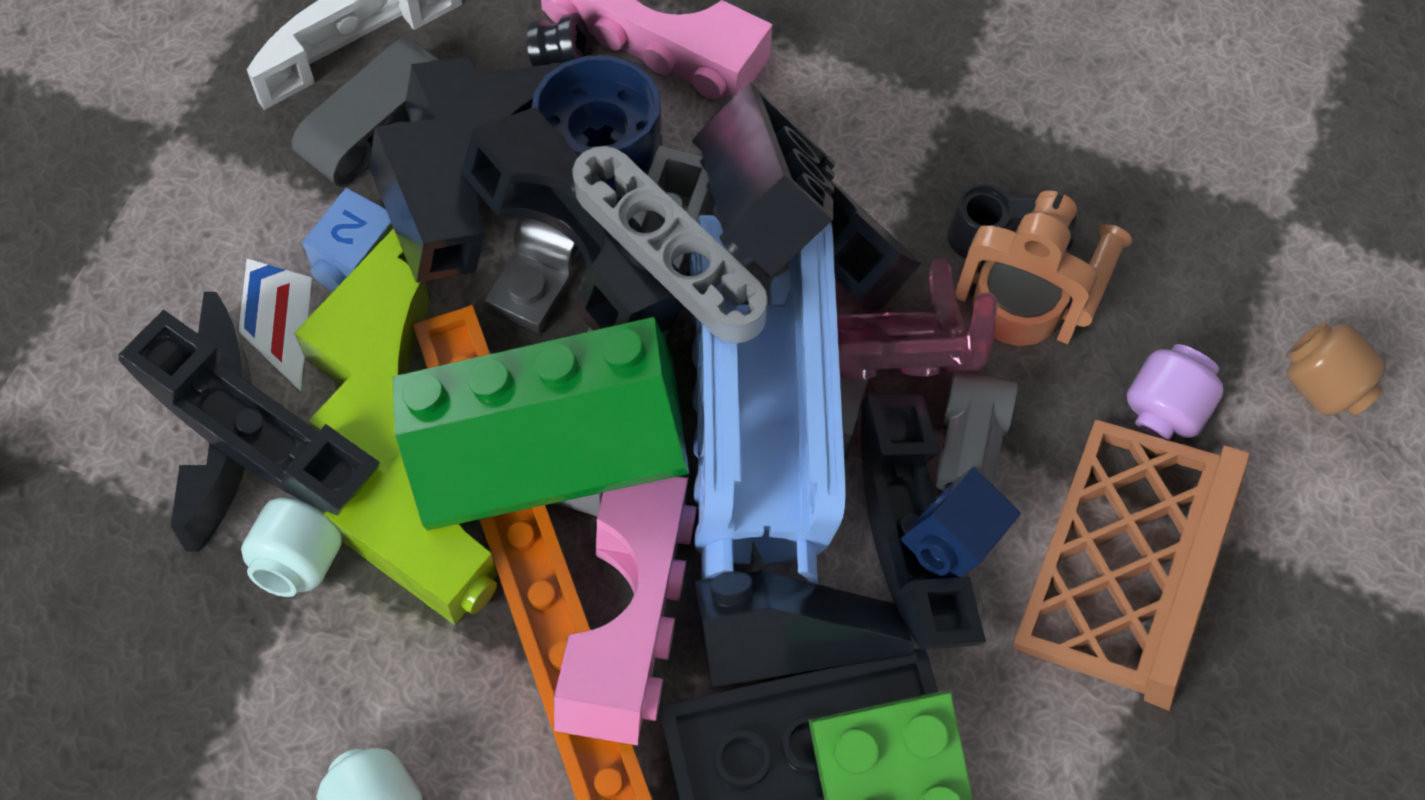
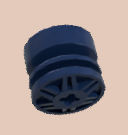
M584 56L567 61L545 75L533 94L532 108L536 107L551 126L562 134L566 143L578 157L593 147L607 146L616 148L626 154L648 175L659 145L663 146L661 135V95L653 78L635 63L614 56ZM597 175L601 181L605 182L616 192V199L619 202L622 197L616 191L615 176L605 180Z

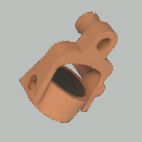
M1041 192L1035 201L1033 212L1022 218L1016 232L996 226H981L978 229L969 248L953 298L965 303L973 284H976L972 301L975 318L987 334L1002 343L1015 346L1037 344L1050 337L1063 319L1065 321L1057 341L1068 345L1076 326L1086 327L1092 323L1123 248L1132 244L1131 235L1126 230L1115 225L1100 226L1097 229L1100 240L1090 263L1087 264L1083 260L1066 253L1071 238L1068 227L1077 213L1075 202L1064 194L1059 208L1054 209L1052 206L1058 192ZM1071 295L1073 302L1071 304L1070 309H1068L1067 306L1069 304Z

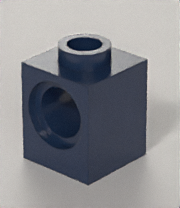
M973 466L940 492L900 540L916 555L919 563L939 579L960 578L985 559L1021 515V512Z

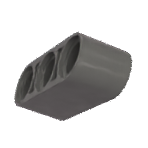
M404 37L398 39L299 124L292 139L293 151L337 187L350 185L355 180L352 177L354 173L360 176L370 166L375 127L401 121L411 122L405 107L411 64L439 59L411 38Z

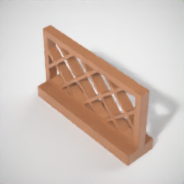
M1095 419L1016 635L1014 649L1145 694L1143 701L1170 711L1243 483L1250 453L1224 445L1221 455H1217ZM1106 442L1130 450L1138 465L1108 478L1097 459L1102 443ZM1148 456L1155 457V458L1149 460ZM1175 464L1202 471L1197 487L1172 497L1157 473ZM1091 473H1093L1098 483L1087 487ZM1146 477L1161 502L1130 515L1116 490ZM1105 495L1119 520L1089 533L1077 513L1080 504ZM1191 504L1186 519L1180 509ZM1169 514L1181 534L1180 541L1153 553L1138 527ZM1073 527L1078 538L1067 543ZM1127 532L1142 559L1111 572L1096 545ZM1086 550L1100 577L1068 590L1057 570L1061 559ZM1173 560L1167 577L1161 565ZM1150 570L1162 591L1159 601L1134 611L1118 583ZM1053 583L1058 595L1046 600ZM1108 589L1123 616L1091 630L1076 602ZM1063 607L1067 609L1080 633L1079 636L1061 644L1033 636L1041 616ZM1154 617L1149 634L1147 635L1141 623ZM1130 628L1143 650L1137 670L1108 661L1098 642ZM1088 647L1092 655L1080 652L1078 650Z

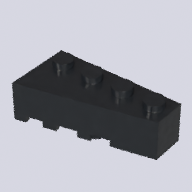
M749 82L697 133L703 155L700 163L708 174L709 182L706 184V187L714 197L716 206L712 211L721 223L723 233L719 238L722 244L743 265L749 266L755 261L773 277L833 220V199L830 195L834 192V186L830 182L834 179L835 173L832 169L835 167V161Z

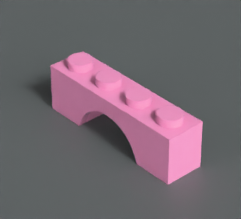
M541 0L542 10L555 23L559 22L562 15L578 13L583 18L588 32L605 48L613 51L622 49L642 59L647 67L658 74L668 75L671 73L691 83L697 92L709 99L721 98L726 101L730 95L735 97L749 82L752 83L770 58L773 24L723 0L700 12L682 15L661 13L642 5L637 0Z
M677 476L603 492L597 516L596 556L621 572L629 582L634 597L628 607L608 624L594 630L569 635L554 696V731L638 746L643 719L656 721L663 679L652 677L655 658L666 660L669 658L675 618L664 617L667 599L680 601L686 561L677 560L676 555L679 544L691 546L697 514V506L686 505L688 478Z

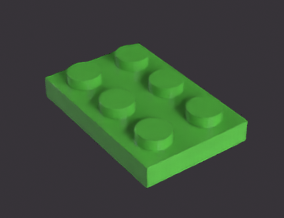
M941 691L808 720L824 800H973L950 692Z

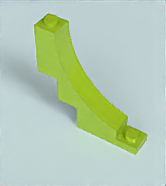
M393 228L294 334L305 360L341 385L309 420L311 427L319 432L327 424L380 462L379 468L338 516L329 512H325L324 515L341 532L344 544L452 624L456 625L466 612L475 615L488 603L497 586V583L494 581L497 572L492 554L466 533L459 524L427 531L421 523L395 437L393 376L409 373L410 359L416 341L412 324L423 321L431 302L426 283L415 282Z

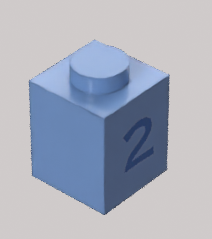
M345 188L302 241L312 267L310 273L317 282L333 292L393 229V225L386 209Z

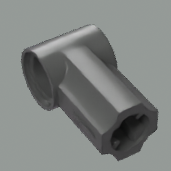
M954 370L946 401L948 407L947 411L944 412L942 425L947 426L938 465L936 489L943 491L973 466L994 486L1002 438H1006L1014 411L1018 388L1016 382Z

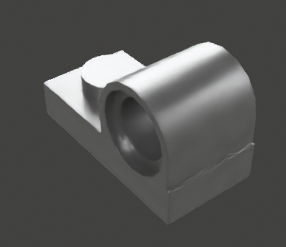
M519 217L514 233L515 253L484 301L487 311L540 335L585 263V259L578 247L559 230L534 219Z

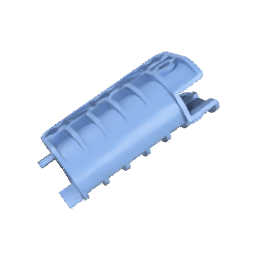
M699 215L697 223L724 247L719 238L723 233L721 223L715 215ZM831 222L789 261V269L772 279L769 287L767 320L764 329L757 337L742 343L723 341L713 335L691 313L692 319L696 324V334L692 346V361L697 368V379L693 390V407L697 412L698 421L693 439V451L698 458V475L694 485V499L699 505V523L695 532V548L701 554L702 580L711 579L719 574L733 571V564H750L752 543L754 541L764 564L798 561V573L807 578L808 582L818 584L817 554L827 549L841 525L845 509V467ZM691 252L689 255L690 276H697L705 272L710 265L707 258L701 254ZM721 279L720 283H719V284L717 285V287H716V289H717L721 294H722V279ZM722 294L724 298V314L727 315L734 310L741 312L744 316L748 314L749 305L736 306Z

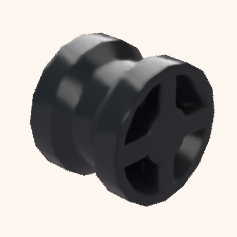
M578 13L562 15L559 22L553 24L546 20L530 22L527 28V49L533 67L557 62L564 63L584 56H593L590 34L583 18Z

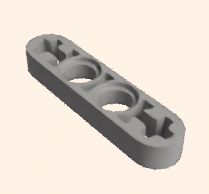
M607 146L593 147L583 152L576 159L572 171L576 198L581 206L713 335L726 342L742 343L760 334L767 320L768 300L766 290L757 278L623 152ZM599 175L607 180L615 176L616 191L622 197L618 204L616 192L603 181L592 185V177ZM647 210L657 212L665 219L662 227L651 233L637 232L628 224L634 214ZM691 252L701 254L710 263L705 272L697 276L681 275L672 267L674 260L678 256ZM721 279L722 294L732 304L739 306L745 301L749 303L747 315L744 316L737 310L727 315L724 314V298L716 289Z

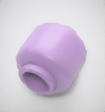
M1175 344L1171 350L1159 349L1152 352L1127 391L1128 404L1139 415L1135 425L1148 435L1169 441L1173 435L1182 438H1191L1199 435L1224 393L1223 384L1217 377L1219 371L1217 364L1201 352L1181 344Z

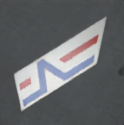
M247 258L238 332L301 392L304 355L294 332L308 318L312 277Z

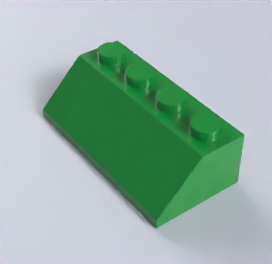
M655 317L393 376L395 437L421 523L427 531L689 474L674 361Z

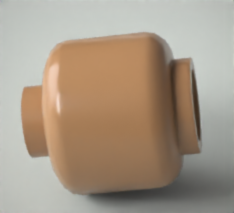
M1322 322L1301 337L1286 354L1291 360L1287 369V378L1322 415L1330 416L1347 409L1355 416L1372 405L1383 392L1377 383L1384 373L1385 361L1348 324L1342 323L1330 327L1326 322Z

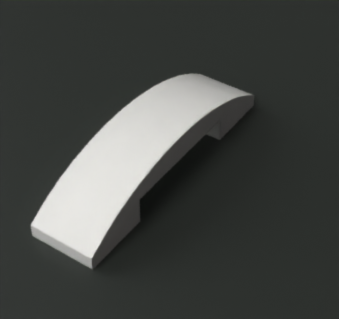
M462 0L316 1L282 26L266 42L247 68L259 104L266 110L311 86L315 82L309 64L403 15L413 30L459 7L462 5Z

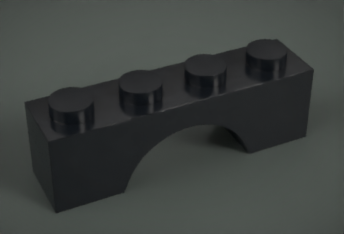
M730 95L726 99V101L721 105V107L716 111V113L711 117V119L706 123V125L734 98V96ZM696 135L692 142L701 150L698 136ZM832 180L830 183L834 186V192L830 196L833 199V220L831 221L835 279L859 302L882 309L922 263Z
M536 107L473 129L461 171L462 175L497 217H524L543 222L565 234L578 247L587 264L588 273L574 309L593 331L655 317L661 332L673 327L683 304L581 206L576 198L572 171L578 156L566 143L562 134L551 126ZM597 175L592 177V185L601 181ZM631 217L628 222L629 226L637 232L644 233L640 224ZM672 264L674 270L681 274L679 269L674 264Z

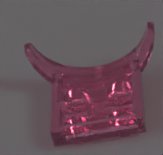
M944 258L934 259L930 264L929 272L931 312L837 315L840 377L868 379L877 375V369L901 368L902 373L911 376L937 375L940 373V366L949 372L982 370L989 361L994 342L997 311L996 297L987 292L978 295L974 303L969 331H967L959 311L950 263Z

